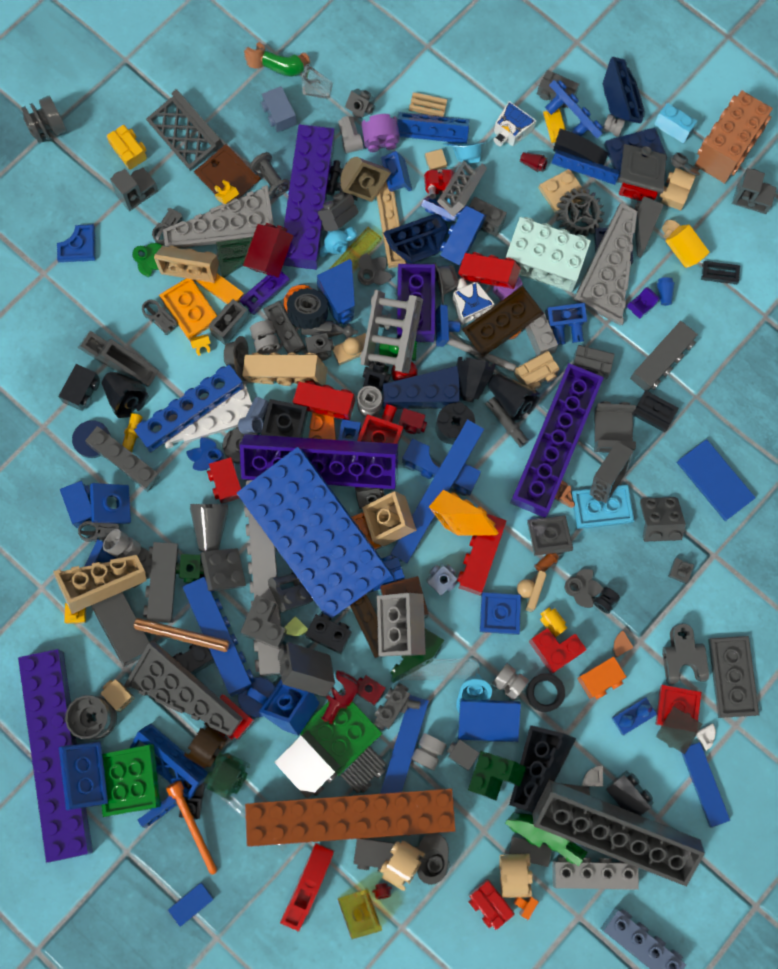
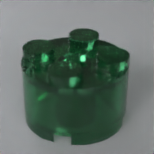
M228 752L225 754L220 753L215 760V768L207 774L204 783L207 784L208 790L231 801L233 798L230 796L233 793L237 795L248 775L245 769L246 767L250 768V764Z

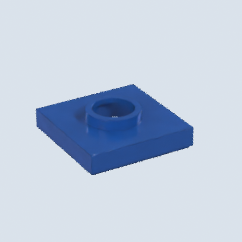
M90 484L91 518L93 523H131L129 485ZM108 497H115L117 499L116 509L108 506Z

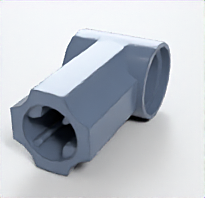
M255 397L246 417H242L238 422V428L242 434L262 432L263 419L269 404L267 400Z

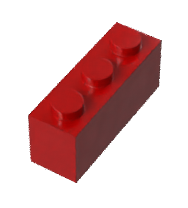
M472 252V254H464L458 274L466 281L514 289L521 268L511 258H505L504 260L494 255L486 257L480 253Z
M299 381L293 404L306 406L308 412L350 420L355 404V396L347 389H341L340 391L335 390L329 385H323L322 387L311 381Z

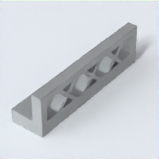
M463 160L437 202L452 216H455L467 204L487 167L481 163L474 170ZM458 179H461L463 185H459ZM452 189L456 190L457 195L453 194ZM445 198H448L450 200L451 205L445 200Z

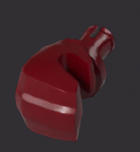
M337 670L335 674L336 679L343 685L344 691L339 693L334 687L331 688L333 695L328 694L326 696L330 703L321 717L324 721H329L330 724L334 723L340 708L347 709L351 705L359 689L357 679L349 673Z

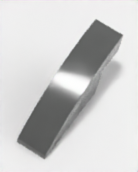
M92 331L87 332L78 346L80 350L106 366L147 387L150 386L159 372L114 340L105 341Z

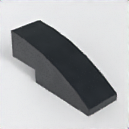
M561 128L553 151L559 150L601 165L605 164L608 155L605 150L593 142Z

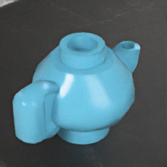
M349 227L344 231H328L324 245L319 250L320 257H324L328 253L335 255L343 254L347 250L350 241L358 235L355 228Z

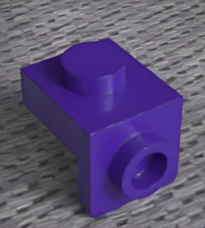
M646 287L627 307L634 315L641 319L652 310L660 298L649 287Z

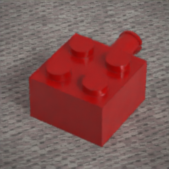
M386 405L381 419L367 414L357 441L399 444L403 434V426L392 423L397 408L392 405Z

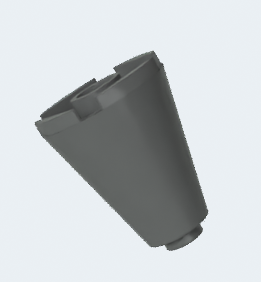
M190 504V512L199 551L219 550L229 509L228 504Z

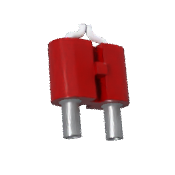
M429 170L424 174L425 190L431 199L436 198L439 190L444 191L455 173L453 170Z

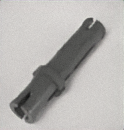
M495 397L486 402L485 405L507 430V435H511L520 448L525 446L530 440L520 430V425L510 418Z

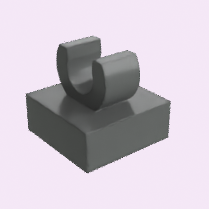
M675 558L668 577L687 584L694 565Z

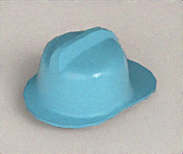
M486 142L475 144L443 143V145L453 146L456 158L460 162L464 160L467 164L481 160V145Z
M478 673L465 679L460 687L456 702L458 713L460 699L490 700L492 688Z

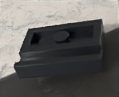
M645 390L632 415L665 433L679 408Z

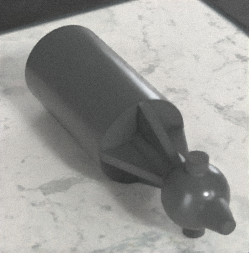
M327 320L318 328H302L301 331L302 335L309 336L318 332L327 333L328 338L344 334L346 338H349L354 334H358V331L353 329L351 324H347L343 328L333 321Z

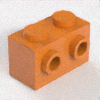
M613 656L577 679L589 699L595 697L597 700L607 694L606 689L612 687L614 690L624 684L622 680L626 678V675Z

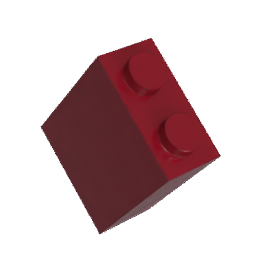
M269 223L265 225L257 224L243 266L253 271L279 278L294 235L288 233L287 228L279 225L276 227Z

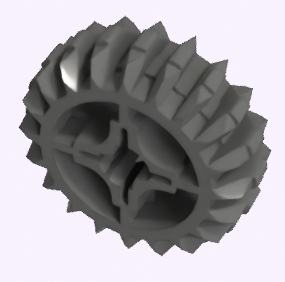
M574 188L571 192L567 191L564 194L565 197H560L561 203L556 205L560 209L555 211V214L560 215V217L556 218V221L561 220L562 222L559 227H565V230L570 231V234H576V236L583 235L587 237L589 233H595V228L600 227L598 223L603 222V219L599 217L604 215V212L600 211L604 205L598 204L601 198L595 199L596 193L590 194V189L583 191V188L578 190ZM581 199L584 201V203L579 205L577 203H573L572 200ZM581 221L588 225L586 227H579L575 223Z

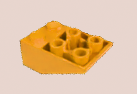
M443 490L429 506L443 527L457 536L498 534L494 527L495 523L486 516L488 513L482 507L478 506L476 508L469 500H462L454 492L449 493Z

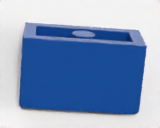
M398 151L381 157L383 167L388 168L391 172L386 180L388 190L393 192L405 187L408 191H411L412 186L403 156Z

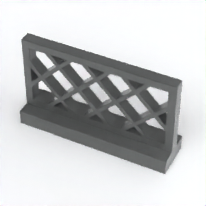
M175 89L171 93L172 97L147 117L146 120L191 171L216 149L222 148L224 144L181 93ZM174 103L177 106L176 113H167L168 108ZM157 117H163L162 125H155L152 121ZM167 117H175V125H166ZM179 117L187 118V126L178 125ZM165 129H174L173 137H165ZM178 129L186 130L185 138L177 137ZM190 130H197L198 138H189ZM176 141L185 142L184 150L176 149ZM188 142H197L196 150H188ZM201 142L211 145L206 151H200ZM187 154H196L195 160L189 164L186 161Z

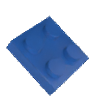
M482 592L480 632L519 635L521 595Z

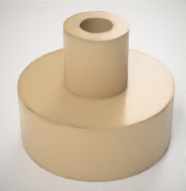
M666 220L662 226V231L665 233L664 238L667 239L681 225L673 220Z

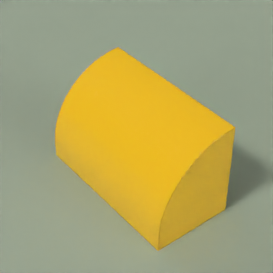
M690 224L678 226L665 240L685 268L697 264L710 253Z

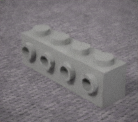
M558 857V861H552L554 888L639 890L638 867L623 861L611 862V858H599V862H591V858H584L579 867L568 862L565 857Z

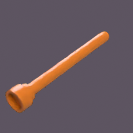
M181 781L174 782L166 787L168 795L176 800L209 873L214 875L217 872V868L183 797L184 786Z

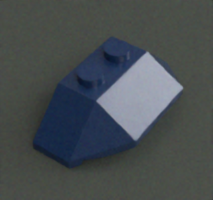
M611 57L602 83L610 114L626 121L640 124L643 122L645 110L637 82L631 70L627 67L625 59Z
M436 213L387 230L383 234L391 250L409 264H412L440 252L448 227L444 219L441 218L442 215Z

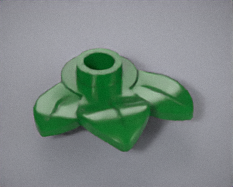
M150 243L146 247L137 246L134 248L132 257L138 263V270L142 275L150 277L152 269L159 270L154 256L163 245ZM144 252L145 256L141 257L138 253Z

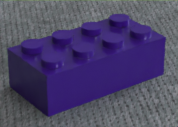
M398 264L397 300L407 301L409 300V295L423 299L415 341L434 342L435 264ZM397 308V319H405L406 309ZM397 327V338L402 336L403 329L401 327Z

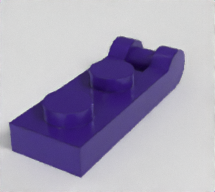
M282 271L279 278L267 275L240 299V303L243 306H247L249 308L248 311L254 315L264 304L290 283V279ZM254 297L257 299L255 303L251 301Z

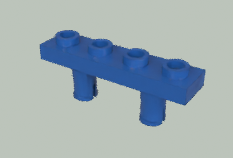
M553 80L549 86L555 91L556 96L545 106V109L552 115L563 104H566L580 119V123L571 131L572 133L582 136L588 130L596 138L600 137L603 134L601 130L603 126L597 120L593 121L589 117L591 113L588 109L579 106L578 98L573 93L569 94L565 90L567 86L561 80Z

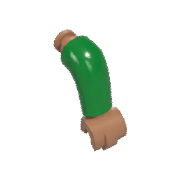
M260 42L256 44V50L250 47H246V50H244V57L249 67L256 69L265 66L274 72L289 77L301 74L304 71V67L310 64L309 56L304 52L298 56L283 57L268 51L265 52V47Z

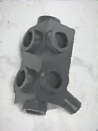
M398 683L395 689H389L385 696L387 699L384 707L380 705L374 714L377 717L374 722L376 727L381 730L385 728L389 730L399 712L405 714L407 708L419 710L420 702L409 700L410 693L407 692L408 688Z

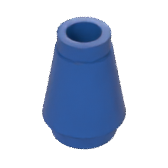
M660 278L656 285L661 305H672L675 282H673V278Z

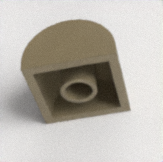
M353 157L343 168L341 188L345 193L372 202L391 172L383 166L359 157Z

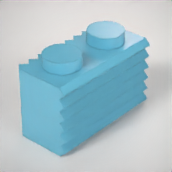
M667 103L659 113L654 125L684 144L692 133L697 120Z

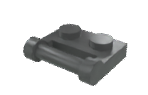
M294 572L279 578L272 577L268 579V586L281 613L307 605L313 601L311 595ZM293 582L295 585L284 590L280 588V585Z

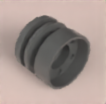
M50 95L39 100L41 109L37 110L34 104L30 103L33 110L32 113L28 112L26 106L21 107L23 119L31 135L39 144L43 142L39 134L44 133L46 139L49 140L48 130L50 129L56 136L67 132Z
M84 695L76 698L69 705L66 711L65 722L68 730L76 737L81 739H101L113 731L117 723V713L105 698ZM93 714H96V716H95V718L97 719L96 722L93 721V717H92Z

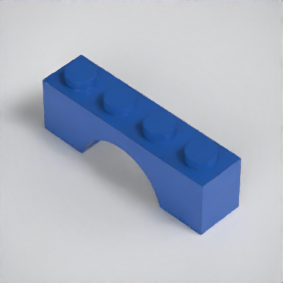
M412 438L402 457L404 467L411 471L415 469L421 472V475L425 478H434L439 467L430 458V446ZM464 464L452 488L456 489L455 491L460 495L466 496L467 494L470 496L480 477L481 471Z

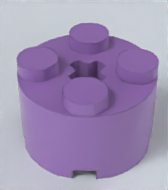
M377 114L370 116V120L367 122L365 120L362 121L364 144L369 152H377L380 148L393 150L397 147L396 144L400 141L395 116L390 118V114Z

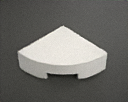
M710 724L695 732L704 751H707L713 745L716 734L714 724Z
M603 766L590 769L583 778L582 786L603 787Z

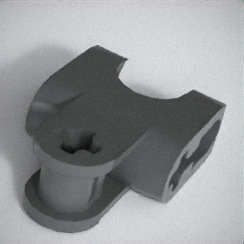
M680 624L674 626L670 631L671 646L663 647L662 649L667 683L673 685L679 681V671L683 665H688L693 669L696 680L706 682L709 678V670L704 644H695L694 632L689 625ZM678 632L685 633V636H679Z

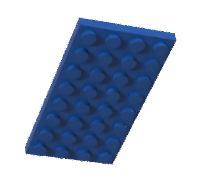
M300 446L237 492L239 498L316 604L331 619L392 575V572Z

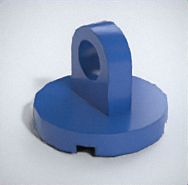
M254 677L255 680L251 681L254 687H250L248 690L238 694V703L241 709L247 715L255 718L263 717L259 710L275 688L268 679L262 677Z

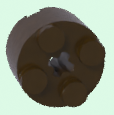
M206 722L204 723L207 726L205 730L200 728L188 747L191 750L190 754L187 752L184 754L186 758L204 769L206 766L211 767L217 757L214 755L217 748L222 749L228 740L225 737L226 734L209 727Z

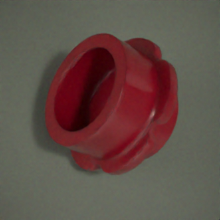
M387 883L375 885L376 889L372 890L377 900L392 896V887L388 886Z

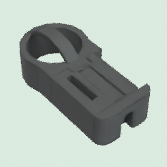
M172 208L167 209L168 212L161 223H158L152 231L153 239L157 244L165 245L164 239L159 240L163 229L180 223L183 220L182 214Z
M150 299L143 303V315L152 323L154 322L164 332V335H168L177 327L176 320L157 301ZM149 304L158 306V312L153 311ZM145 308H146L152 315L146 314Z
M86 521L79 526L78 534L86 542H96L97 539L104 541L114 529L120 530L118 524ZM86 525H91L95 527L96 531H83L82 528ZM81 534H83V535H94V536L91 537V538H85V537L82 536Z

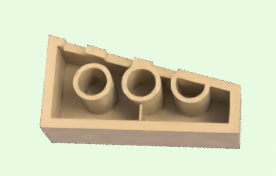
M252 353V355H245L242 376L249 383L273 385L274 381H277L280 385L290 386L292 383L298 384L299 381H311L323 387V385H326L327 367L314 353H306L305 355H298L296 353H288L287 355Z
M137 555L112 559L110 562L101 564L100 562L92 563L91 566L81 568L76 566L71 567L70 570L53 571L57 584L72 614L147 581L145 570Z

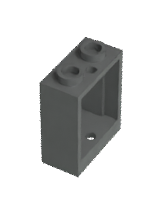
M616 442L594 475L589 495L593 496L597 501L607 503L627 473L634 450Z

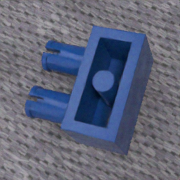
M585 303L548 307L545 309L546 318L553 330L558 345L566 344L563 328L566 325L571 327L572 343L584 342L582 325L587 322Z

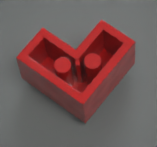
M548 628L529 641L551 674L587 650L576 633L559 644Z

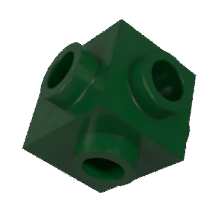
M181 554L180 562L176 563V574H179V578L183 579L184 583H192L195 579H200V575H204L201 555ZM193 566L194 570L192 572H188L187 567Z

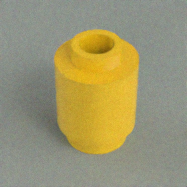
M549 607L540 614L542 618L539 620L555 637L568 628L565 625V620L556 608L551 610Z

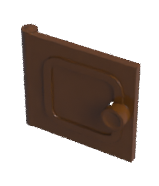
M227 144L194 171V174L214 194L218 193L215 190V186H219L222 190L224 188L222 181H227L239 192L233 199H239L261 179Z

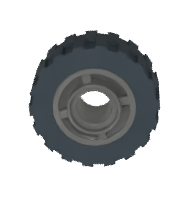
M309 288L293 292L289 296V300H287L288 319L298 328L313 329L320 327L328 318V300H326V296L316 289Z

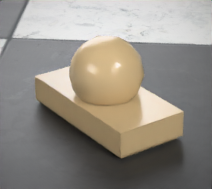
M366 333L357 337H349L343 343L334 346L332 352L339 366L360 357L364 349Z
M539 571L534 582L530 579H523L517 585L519 595L523 598H529L525 608L526 611L533 612L536 608L547 575L545 572Z

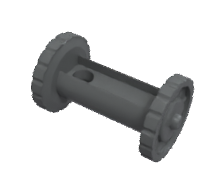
M264 152L253 159L250 167L253 171H260L271 186L269 195L272 198H277L288 191L290 181L288 179L281 180L270 164L273 159L272 155L269 152Z

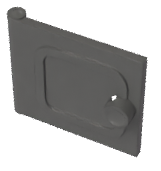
M624 144L618 182L657 191L662 194L664 191L666 155L654 152L647 146L639 148Z

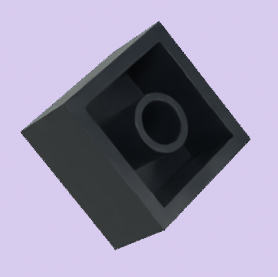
M270 399L261 435L302 438L308 416L307 407Z

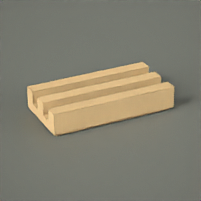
M413 92L409 111L444 117L447 99Z

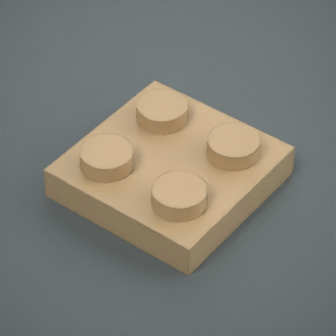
M568 169L539 184L538 188L555 213V211L560 210L556 206L557 203H561L560 197H565L564 194L567 191L571 192L574 188L578 190L582 186L572 171ZM581 199L572 200L573 203H577L579 205L584 202Z

